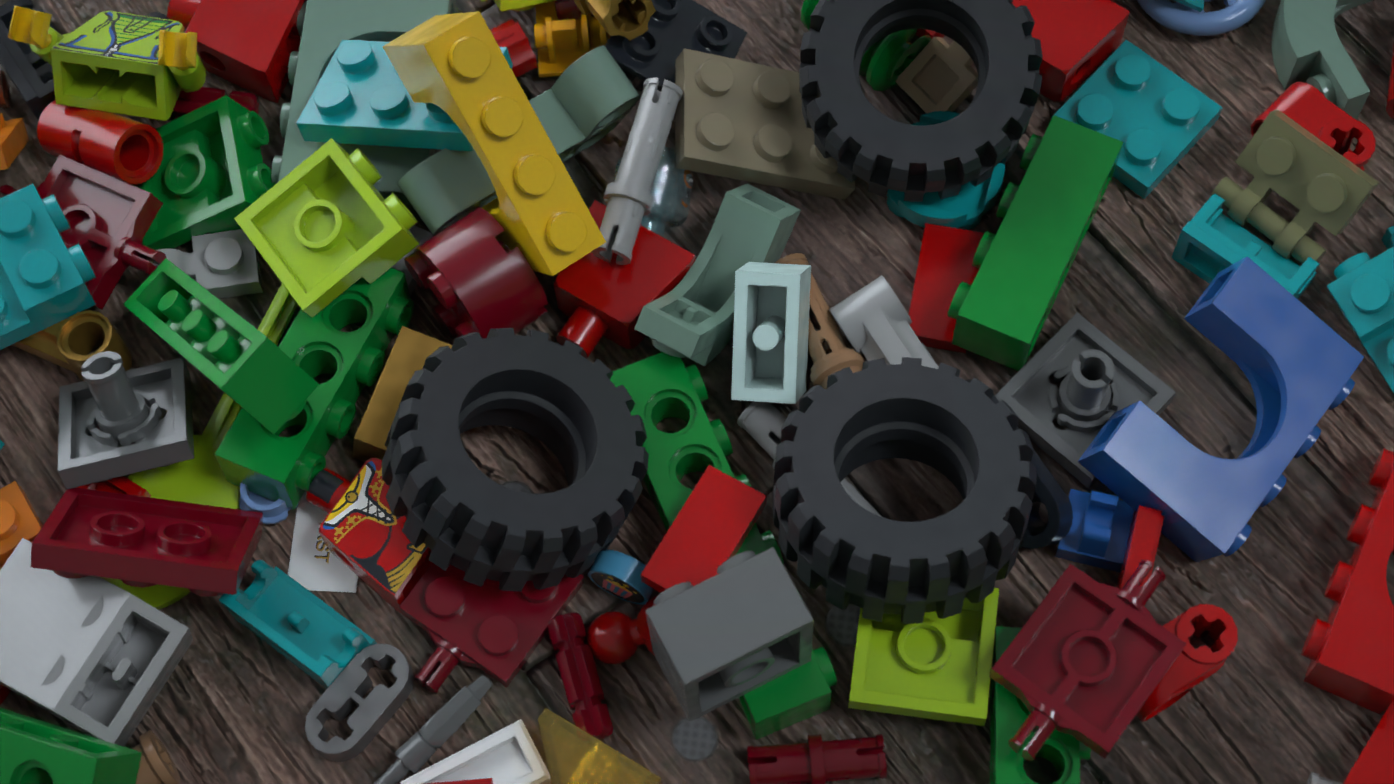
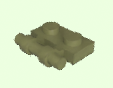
M1277 109L1269 113L1235 161V163L1254 176L1248 187L1243 189L1226 176L1215 187L1211 196L1217 194L1225 200L1223 205L1229 209L1227 216L1241 226L1247 223L1274 242L1272 249L1286 260L1293 256L1303 264L1308 257L1319 262L1327 251L1308 237L1315 226L1320 224L1335 236L1342 233L1379 182ZM1272 191H1275L1300 210L1290 223L1264 204Z

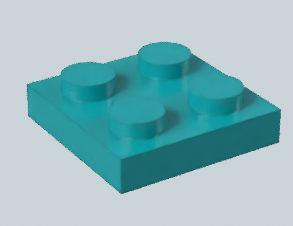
M1126 39L1054 115L1122 141L1123 145L1113 177L1145 199L1216 123L1223 107Z

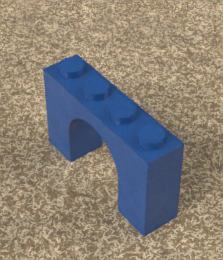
M1248 256L1218 272L1184 318L1240 367L1253 389L1257 407L1256 426L1251 441L1242 454L1236 459H1224L1204 453L1188 442L1140 400L1113 413L1077 461L1135 511H1137L1139 505L1162 511L1164 520L1161 533L1195 562L1219 555L1228 557L1243 545L1252 531V527L1247 522L1258 507H1263L1270 503L1283 489L1287 478L1282 474L1293 457L1298 458L1302 456L1316 442L1321 434V429L1317 426V423L1327 410L1337 407L1350 394L1355 385V381L1350 377L1364 358L1361 353Z

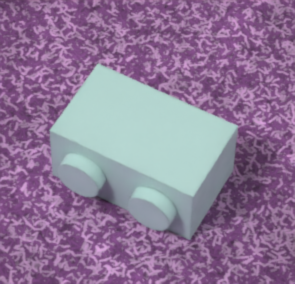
M748 262L735 271L731 400L796 404L805 393L807 385L811 265Z

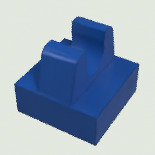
M1070 489L1068 498L1073 510L1072 526L1067 536L1059 541L1055 557L1120 572L1124 562L1134 509L1124 501L1118 500V496L1093 490L1091 493Z

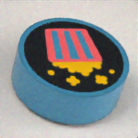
M600 551L588 572L589 578L601 589L630 603L646 604L654 590L641 581L640 574L646 565L618 551Z

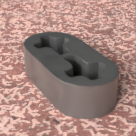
M377 643L365 647L352 659L312 706L306 716L305 731L307 739L322 757L336 762H344L355 758L369 745L406 701L413 689L414 676L411 666L403 653L398 648L389 644ZM391 663L394 664L391 672L396 679L395 684L390 688L379 684L363 699V696L373 684L367 674L369 670L374 666L385 670ZM357 706L358 708L347 721L348 726L353 731L351 736L345 741L335 736L326 743L325 741L329 736L328 731L323 726L326 720L333 717L335 720L341 721Z

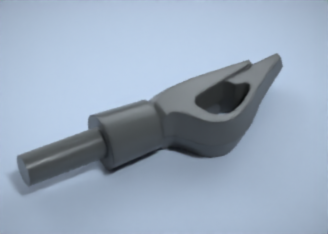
M482 675L468 687L464 686L419 729L420 732L417 731L395 751L398 759L373 784H397L410 770L417 773L437 751L436 748H440L481 704L480 700L493 685L490 679Z

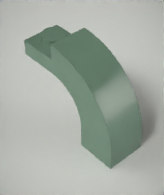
M1281 0L1273 23L1271 51L1274 66L1284 90L1292 83L1306 82L1317 88L1329 101L1357 120L1370 90L1341 43L1335 28L1334 19L1349 9L1373 0Z
M748 183L726 192L710 233L687 274L672 291L643 306L634 329L649 336L652 339L653 346L665 354L680 358L687 357L703 366L707 365L724 349L733 337L735 271L748 262L775 263L778 261L801 209Z

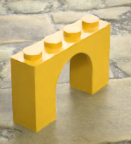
M480 11L435 15L382 46L413 102L433 103L444 110L460 128L479 156L497 194V198L481 207L489 212L504 229L503 232L495 236L496 240H502L510 250L518 247L533 271L554 276L606 243Z

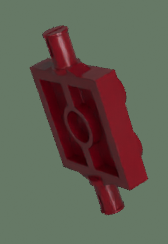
M59 155L45 181L36 189L41 199L54 194L71 227L60 233L67 249L78 243L82 248L96 278L85 284L96 304L94 307L102 310L128 266L150 275L157 268L153 263L160 265L167 258L165 253L141 244L163 203L150 192ZM2 185L0 187V192L5 196L17 191L9 185Z
M1147 560L1140 561L1135 572L1120 590L1117 587L1098 583L1070 563L993 666L989 677L1019 697L1031 712L1014 737L1008 741V745L1018 753L1033 732L1036 733L1023 750L1021 757L1033 761L1035 755L1054 729L1058 732L1072 735L1104 759L1108 756L1187 644L1159 625L1144 606L1160 583L1166 579V575L1158 566L1144 586L1141 587L1140 584L1149 574L1153 563Z
M432 563L399 606L401 614L427 631L437 647L418 674L414 676V679L423 687L426 685L430 692L437 694L438 689L456 665L461 663L465 666L481 669L507 688L548 633L547 625L549 620L561 615L582 587L584 576L580 574L572 578L566 577L564 574L559 585L541 590L534 588L533 581H527L521 592L501 591L499 589V581L486 579L481 587L464 581L463 578L466 572L452 565H449L447 570L444 571Z

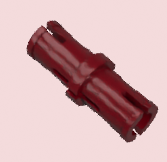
M821 734L807 735V742L755 747L754 745H747L750 784H826V782L868 778L886 779L887 765L886 753H883L885 748L883 735L822 741Z

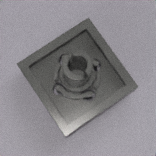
M1076 313L995 396L999 402L1003 400L1008 403L1019 417L1017 427L1024 430L1032 442L1089 489L1098 479L1077 461L1112 414L1141 400L1159 416L1172 402L1176 392L1079 313ZM1054 376V382H1061L1059 388H1056V385L1050 384L1049 379ZM1057 418L1059 425H1065L1068 428L1065 430L1057 429L1052 421Z
M111 351L100 352L91 356L82 364L81 374L84 381L60 386L58 473L66 489L91 483H100L112 478L157 467H167L174 463L194 459L191 375L183 357L125 371L122 365L123 360L119 354Z

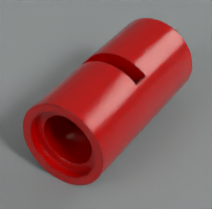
M54 100L43 110L38 121V140L41 147L48 154L55 157L62 155L129 184L146 182L157 172L162 162L163 142L158 131L150 125L112 112L56 104V100Z

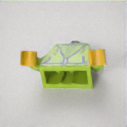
M14 5L8 38L29 44L35 54L52 66L56 104L167 121L172 114L181 89L185 92H195L202 88L205 83V67L197 53V33H184L183 24L179 21L171 20L165 14L151 12L141 16L114 11L100 12L73 32L61 35L55 29L49 27L52 14Z

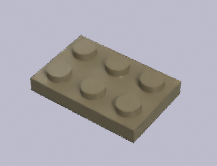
M683 49L675 60V84L683 91L675 111V168L843 200L855 190V181L851 183L838 173V162L832 156L824 158L814 144L815 134L812 128L806 127L802 113L799 72Z

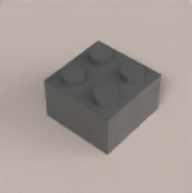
M773 547L758 555H755L753 551H745L731 557L717 569L718 575L694 587L690 582L674 585L658 595L654 600L655 606L646 610L652 651L689 722L811 661L814 620Z

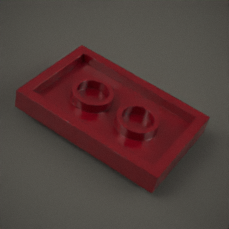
M70 488L66 490L32 542L31 568L53 570L55 574L61 577L73 579L89 575L120 579L123 583L132 587L144 588L158 584L188 588L189 591L200 596L212 597L224 593L236 595L262 536L263 513L84 488Z

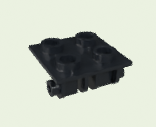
M651 0L656 11L650 17L648 31L630 41L624 36H611L606 42L605 47L631 83L636 76L640 78L636 87L637 90L642 92L645 80L655 77L659 78L657 90L661 91L664 79L675 83V60L684 48L735 59L748 32L693 0Z

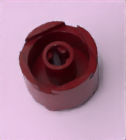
M480 207L415 248L414 253L404 258V263L417 284L423 290L430 287L439 301V304L432 308V312L440 326L451 339L472 332H479L481 338L485 339L490 329L514 328V335H516L548 312L544 308L548 304L546 295L528 261L518 247L510 250L502 240H496L495 236L503 232L504 229L489 212Z

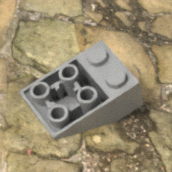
M22 538L0 570V684L82 733L124 747L193 642L190 629L138 597L98 576L89 575L73 579L61 577L55 574L53 570L31 568L32 542Z

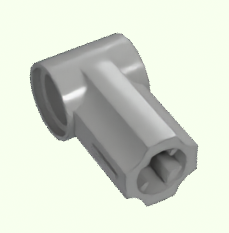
M882 275L829 309L853 349L864 355L867 361L885 358L886 365L901 364L902 357L921 358V366L939 368L925 345L920 342L910 327L912 323L910 316Z

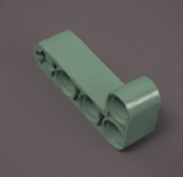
M603 45L589 51L573 62L550 89L529 100L561 161L565 162L610 133L638 102L641 96ZM444 148L409 170L397 184L433 236L478 207L481 208L497 198L491 179L474 149L473 151H457Z

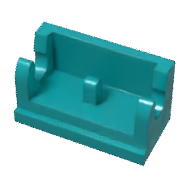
M1213 194L1181 230L1171 258L1209 284L1218 272L1248 256L1295 298L1299 299L1314 280L1317 274L1315 271L1320 265L1311 257H1308L1301 266L1289 258L1286 260L1274 251L1270 245L1223 215L1221 206L1225 200L1217 194Z
M257 560L251 565L252 572L256 576L252 584L245 591L238 589L236 595L224 593L219 599L239 623L326 689L365 647L377 644L373 638L277 566L273 568L263 560Z

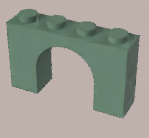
M456 0L305 1L297 17V30L299 36H301L299 51H292L289 57L288 75L293 92L291 103H283L281 108L280 131L285 142L283 154L275 155L271 170L272 183L275 182L277 184L326 143L304 141L296 122L342 40L391 42L435 15L459 13ZM338 143L349 154L359 148L382 175V178L374 184L382 197L386 199L394 193L415 219L422 221L397 184L409 170L436 154L434 149Z

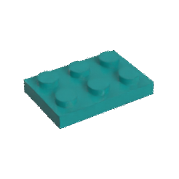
M342 40L296 122L304 141L327 142L332 138L337 143L441 150L446 148L457 151H473L474 149L456 123L439 106L433 103L413 102L382 47L389 42ZM500 47L504 57L506 58L510 68L512 69L513 63L511 61L507 47Z

